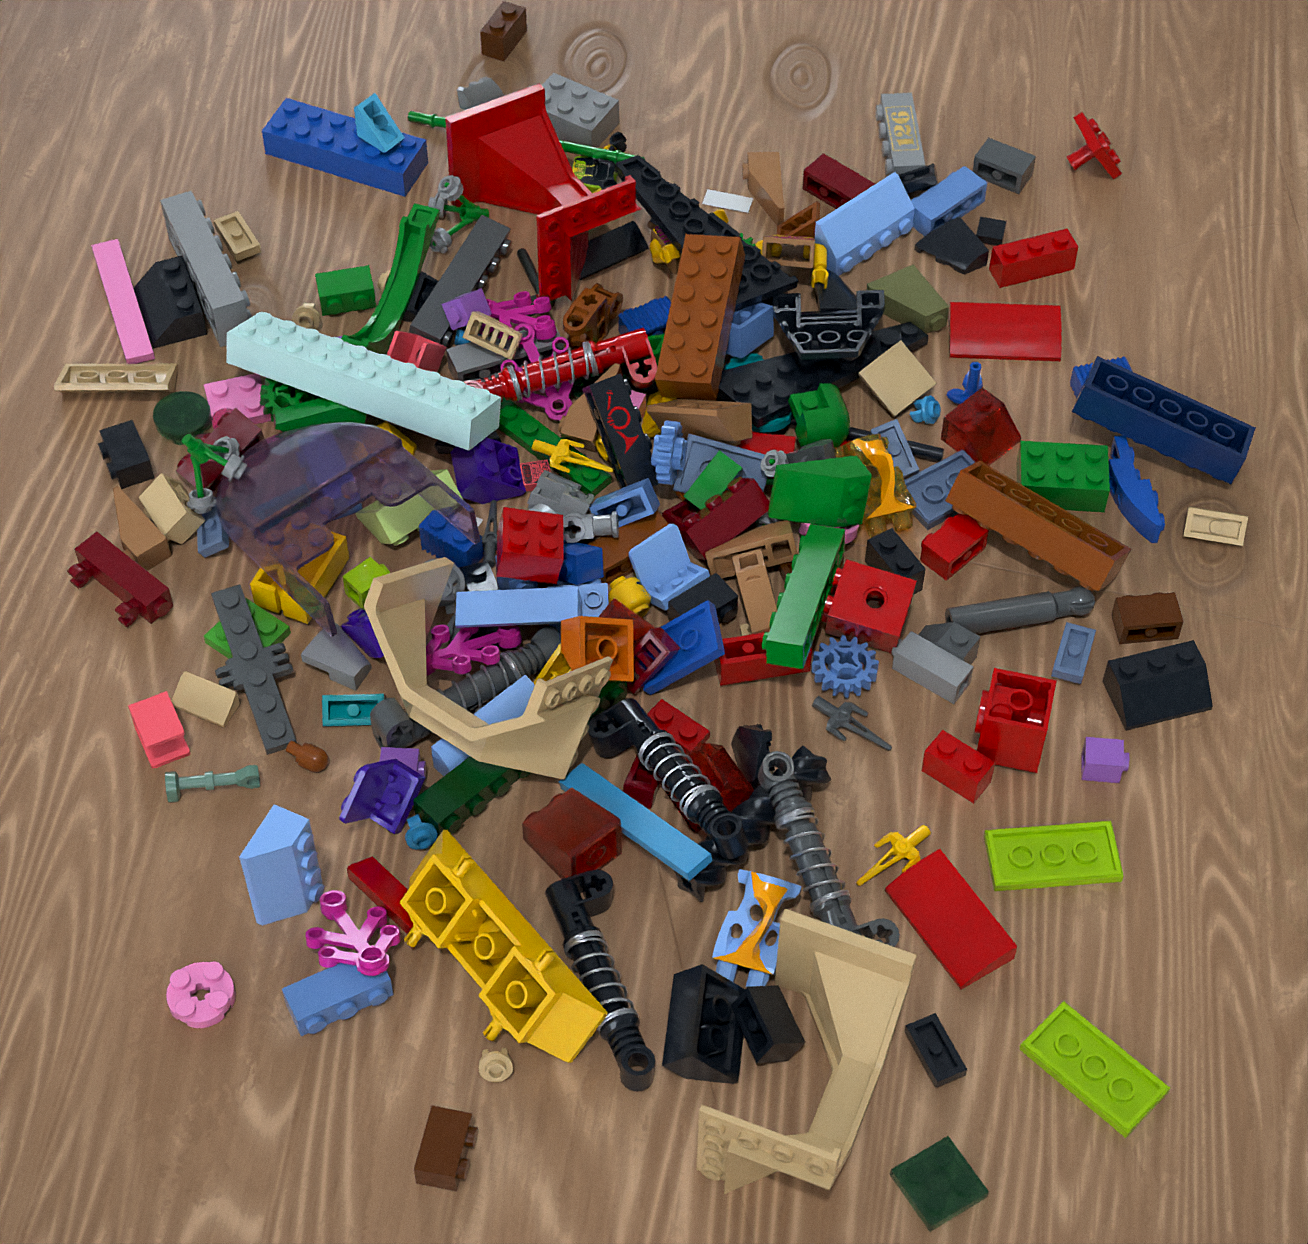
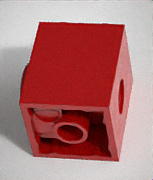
M846 559L843 569L837 567L831 594L834 596L828 595L823 610L822 622L827 623L825 633L840 638L842 635H845L846 639L850 641L857 637V643L867 642L869 647L891 653L893 647H897L898 640L900 639L917 581Z
M994 668L989 691L983 690L974 730L975 733L980 734L977 751L993 760L995 765L1037 773L1047 734L1057 680Z

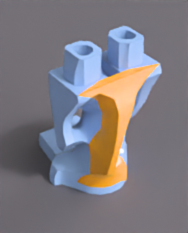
M739 869L738 881L746 885L745 895L737 911H728L720 929L712 958L718 959L716 972L730 981H735L738 966L740 965L750 968L746 987L766 986L770 975L776 974L780 923L774 922L781 904L786 900L796 898L800 894L802 886L768 875ZM753 905H759L763 909V918L759 921H754L750 916V909ZM734 924L742 926L743 932L739 938L731 936ZM775 930L778 934L776 942L773 946H768L765 943V938L769 931Z

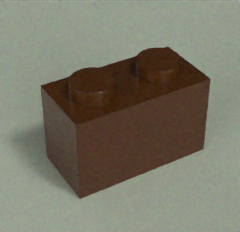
M506 1L501 3L480 31L482 55L503 62L507 59L527 32L525 7Z
M1157 592L1150 595L1117 597L1111 614L1119 645L1179 639L1184 622L1175 592Z
M431 1106L414 1166L416 1184L457 1192L460 1179L466 1180L470 1165V1159H466L469 1147H475L478 1136V1127H474L472 1113Z

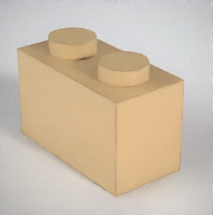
M163 473L138 497L145 507L143 509L144 513L154 521L157 528L167 538V541L172 540L183 544L206 521L202 514L195 513L194 509L188 508L189 494L181 481Z

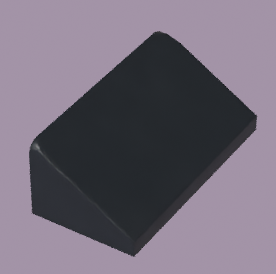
M422 271L420 272L402 321L413 322L438 283V280Z

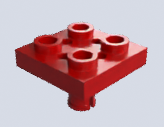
M1083 112L1073 117L1086 140L1084 146L1066 156L1074 170H1077L1095 157L1113 180L1120 176L1122 172L1117 164L1121 160L1115 150L1111 149V142L1105 132L1099 133L1101 129L1094 118L1088 120Z

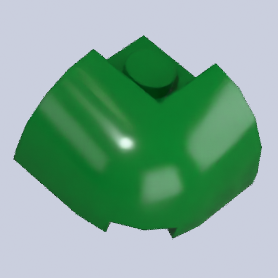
M830 383L819 384L816 391L790 395L788 402L797 423L795 433L801 447L821 439H831L835 449L848 437L850 430L849 411L836 385Z

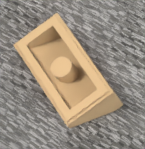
M186 671L182 674L171 700L174 708L223 728L240 705L237 692Z

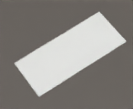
M707 189L702 204L748 213L753 198Z

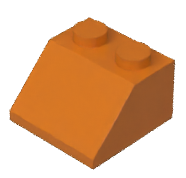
M577 616L561 620V652L572 671L609 656L613 661L609 669L611 675L608 681L633 682V620Z

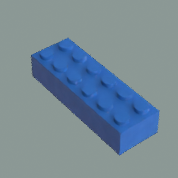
M285 98L262 129L264 149L267 155L406 197L428 164L425 139L402 133L405 138L383 153L357 136L355 118L289 98Z

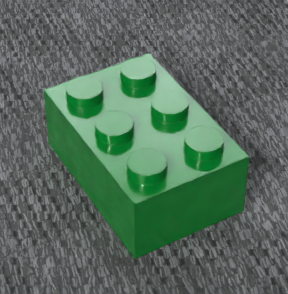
M1020 441L1016 462L1018 483L1064 510L1105 513L1110 492L1107 445Z

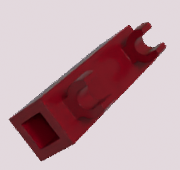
M95 532L74 549L78 563L72 565L67 570V573L73 577L70 582L79 589L92 576L122 600L123 603L116 607L115 612L120 615L118 621L125 627L133 624L138 615L152 624L159 617L165 616L173 607L169 588L99 532Z

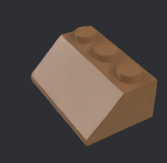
M677 399L647 405V412L660 430L664 426V421L681 422L683 438L687 440L688 434L714 441L722 440L725 444L735 446L740 445L741 440L752 438L751 403Z

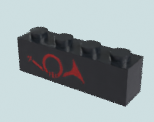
M621 374L583 388L620 489L649 478L652 487L660 484L656 480V467L651 465L652 453L650 450H652V443L648 434H644L640 424L642 422L641 413L636 406H633L630 398L632 392L628 381L623 379Z

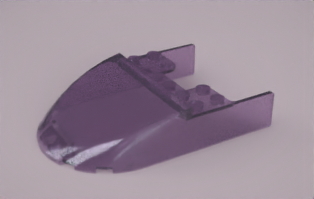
M359 422L312 424L275 434L256 443L242 454L244 456L243 463L247 464V467L239 480L233 478L229 482V478L223 476L216 494L217 514L228 536L331 637L338 633L329 602L297 572L301 567L327 552L333 546V534L325 527L329 522L371 496L375 497L385 506L394 507L419 494L472 543L476 545L480 542L475 511L468 503L403 447L402 440L399 437L379 427Z

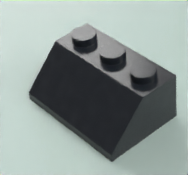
M183 256L155 262L133 288L153 349L207 335L203 312Z
M1194 640L1107 662L1102 682L1126 731L1212 710L1213 704L1206 663Z
M703 964L674 974L662 1066L685 1079L727 1084L738 1083L744 1034L731 1005L745 989Z

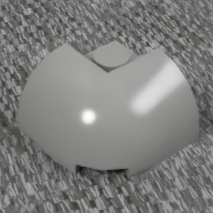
M544 470L539 477L536 487L531 492L527 504H529L528 508L530 509L538 503L545 504L557 514L563 515L564 518L570 512L586 514L593 503L594 495L588 493L587 496L580 491L582 485ZM571 521L568 526L574 525V521Z

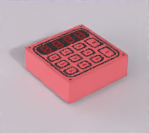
M548 460L520 463L526 492L534 490L544 470L550 472Z

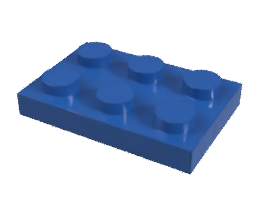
M707 600L661 626L680 649L643 686V690L652 695L725 654L716 607L712 602ZM642 638L635 641V646L641 641ZM647 649V650H646V653H647L653 660H655L656 658H655V657L652 655V653ZM638 658V662H639L640 665L646 670L647 667H646V666L644 665V663Z

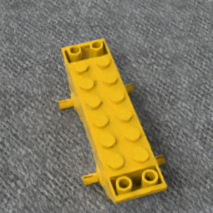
M443 830L410 877L409 890L399 902L408 912L413 923V927L407 936L404 937V941L407 942V945L416 947L423 934L428 936L437 948H447L482 989L478 996L488 1006L493 1020L483 1031L486 1039L495 1041L501 1030L505 1029L511 1033L518 1043L528 1042L567 1063L573 1062L608 1015V1012L449 831Z

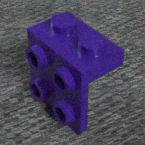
M397 759L366 764L360 767L354 776L353 781L355 783L350 794L342 802V812L339 820L347 824L370 818L393 834L401 833L412 809L413 799L417 797L426 777Z

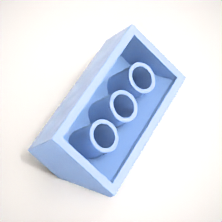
M892 173L816 222L815 243L822 244L827 249V270L834 272L838 276L844 272H849L853 266L869 259L873 253L883 247H887L893 240L903 234H907L913 228L915 208L897 173Z
M275 804L239 856L257 924L262 926L308 912L313 902L317 903L320 900L324 891L321 869L319 868L309 819Z

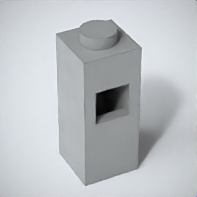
M912 631L904 640L899 639L897 647L892 649L891 655L894 656L893 670L952 704L956 703L971 683L972 665Z

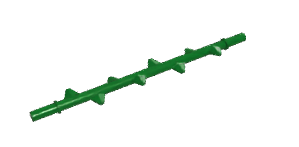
M415 111L408 113L409 121L427 124L433 128L436 126L446 128L445 117ZM559 140L564 152L613 161L614 163L636 156L623 153L621 150L612 151Z

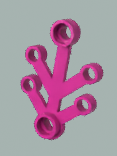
M528 291L518 292L514 295L513 300L498 303L491 299H486L492 312L489 316L494 319L498 318L500 322L511 328V322L529 324L535 331L536 339L547 340L557 334L555 321L550 316L543 315L537 318L525 316L550 311L552 307L548 297L536 298L533 301L534 305H531L532 300ZM482 323L479 334L483 333L486 324ZM491 327L489 333H491L492 331H494V328H493V327ZM502 331L498 335L499 340L502 339L504 333Z
M526 323L517 325L514 328L519 332L526 330L529 332L526 337L521 338L518 347L524 348L531 363L538 361L540 354L534 344L535 331L533 327ZM557 337L553 340V352L555 351L557 355L568 352L569 342L566 338ZM564 343L566 347L563 350H558L556 345ZM508 359L501 364V371L509 365H512L519 372L522 371V368L518 367L513 360ZM563 382L558 392L554 386L545 388L547 397L531 393L529 398L523 396L522 400H517L516 402H526L544 408L546 415L551 420L560 421L563 415H567L569 407L572 405L569 395L574 383ZM556 403H562L564 405V407L561 410H555L553 408L554 404Z
M446 625L434 626L431 629L432 639L426 646L427 675L432 674L436 669L454 671L456 674H466L472 669L471 660L483 662L486 665L498 663L501 659L500 651L497 646L492 644L498 643L500 647L506 649L517 647L522 642L520 628L518 626H499L497 632L469 641L468 639L479 630V627L460 628V631L448 647L439 650L443 643L450 640L449 627Z
M337 890L323 893L320 897L321 913L327 919L335 920L344 934L325 931L320 927H313L306 931L307 946L312 949H319V964L325 968L334 967L338 963L354 965L360 973L368 976H376L386 971L390 964L389 956L386 953L390 946L397 945L401 940L399 927L396 925H386V909L383 907L370 908L367 911L365 922L360 930H358L346 913V895ZM382 927L377 943L369 945L368 942L375 930ZM325 944L355 949L357 953L340 951L334 946H325Z

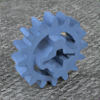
M664 421V426L661 427V435H655L651 465L656 467V480L660 484H674L677 471H683L685 467L687 440L683 438L681 422Z
M845 635L841 636L839 642H836L831 637L829 638V645L821 643L819 651H814L811 672L815 673L814 681L815 683L822 682L821 690L823 691L829 688L833 689L832 696L843 692L844 697L848 698L852 691L857 696H860L862 688L870 690L871 682H876L879 660H875L876 652L875 650L868 651L867 642L861 645L857 644V637H854L851 642L847 641ZM825 663L828 664L829 671L826 669Z

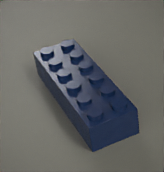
M1099 356L1096 357L1072 409L1073 413L1085 420H1091L1104 426L1111 432H1117L1138 444L1148 446L1164 456H1170L1185 463L1190 468H1196L1217 480L1232 484L1246 460L1256 428Z

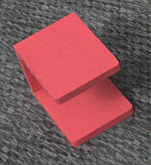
M395 331L387 355L403 363H412L420 369L438 372L446 346L414 333Z
M167 691L128 705L135 730L153 769L190 755V750L184 739V729Z

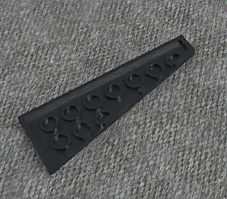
M639 155L615 163L614 171L623 182L625 177L629 175L636 181V199L680 254H682L686 234L740 237L739 232L713 212L708 214L699 207L700 202L695 198L690 200L681 193V188L677 184L664 180L660 175V171ZM740 237L745 252V260L734 312L797 288L798 279L795 276H788L780 269L781 265L776 261L770 262L761 255V249L747 244Z
M906 322L873 331L859 357L851 361L841 358L837 362L829 359L809 363L801 360L795 351L723 370L717 396L727 402L751 403L752 424L759 428L792 411L788 402L791 394L816 391L819 384L830 383L840 388L860 378L858 373L899 341H902L912 352L927 345L929 335L913 323Z

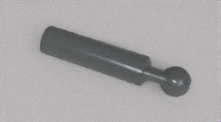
M1077 586L1069 591L1057 593L1047 591L947 608L945 620L946 623L955 622L969 631L979 634L1050 622L1058 617L1070 615L1084 616L1089 614L1094 608L1095 597L1090 590Z

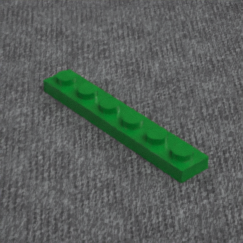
M505 397L502 398L503 402H501L498 429L540 461L548 460L550 467L551 456L533 451V442L537 439L557 446L562 438L511 400H505ZM569 445V450L576 452L580 455H583L573 446ZM570 462L559 463L570 469V473L550 467L563 478L582 485L580 491L587 496L590 493L595 497L612 483V475L603 470Z

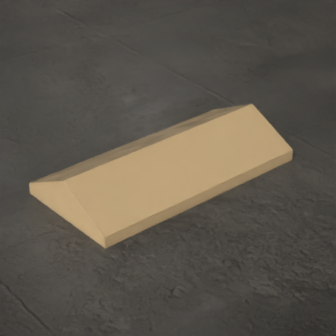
M177 363L65 364L54 384V389L62 393L174 392L178 367Z

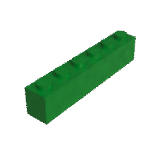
M810 524L806 536H801L799 554H794L792 560V573H787L785 578V592L779 593L777 612H772L770 618V631H765L763 635L762 650H766L767 664L798 669L804 668L823 615L827 597L830 595L833 587L832 583L837 567L840 568L845 554V529Z

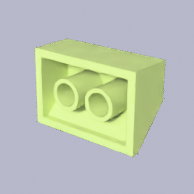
M447 469L426 470L355 514L381 544L393 543L396 546L409 539L408 534L413 530L417 529L419 531V524L433 510L446 516L457 509L455 505L461 502L463 498Z

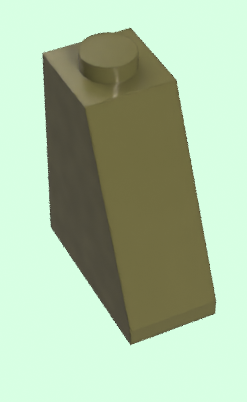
M914 265L867 284L866 290H884L885 311L883 314L901 324L911 322L926 334L938 331L947 325L948 304Z

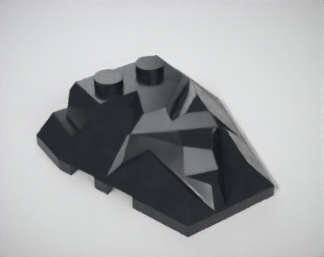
M884 290L856 291L857 310L801 312V293H783L773 297V315L801 360L809 363L829 359L837 362L841 358L851 361L859 357L885 311Z

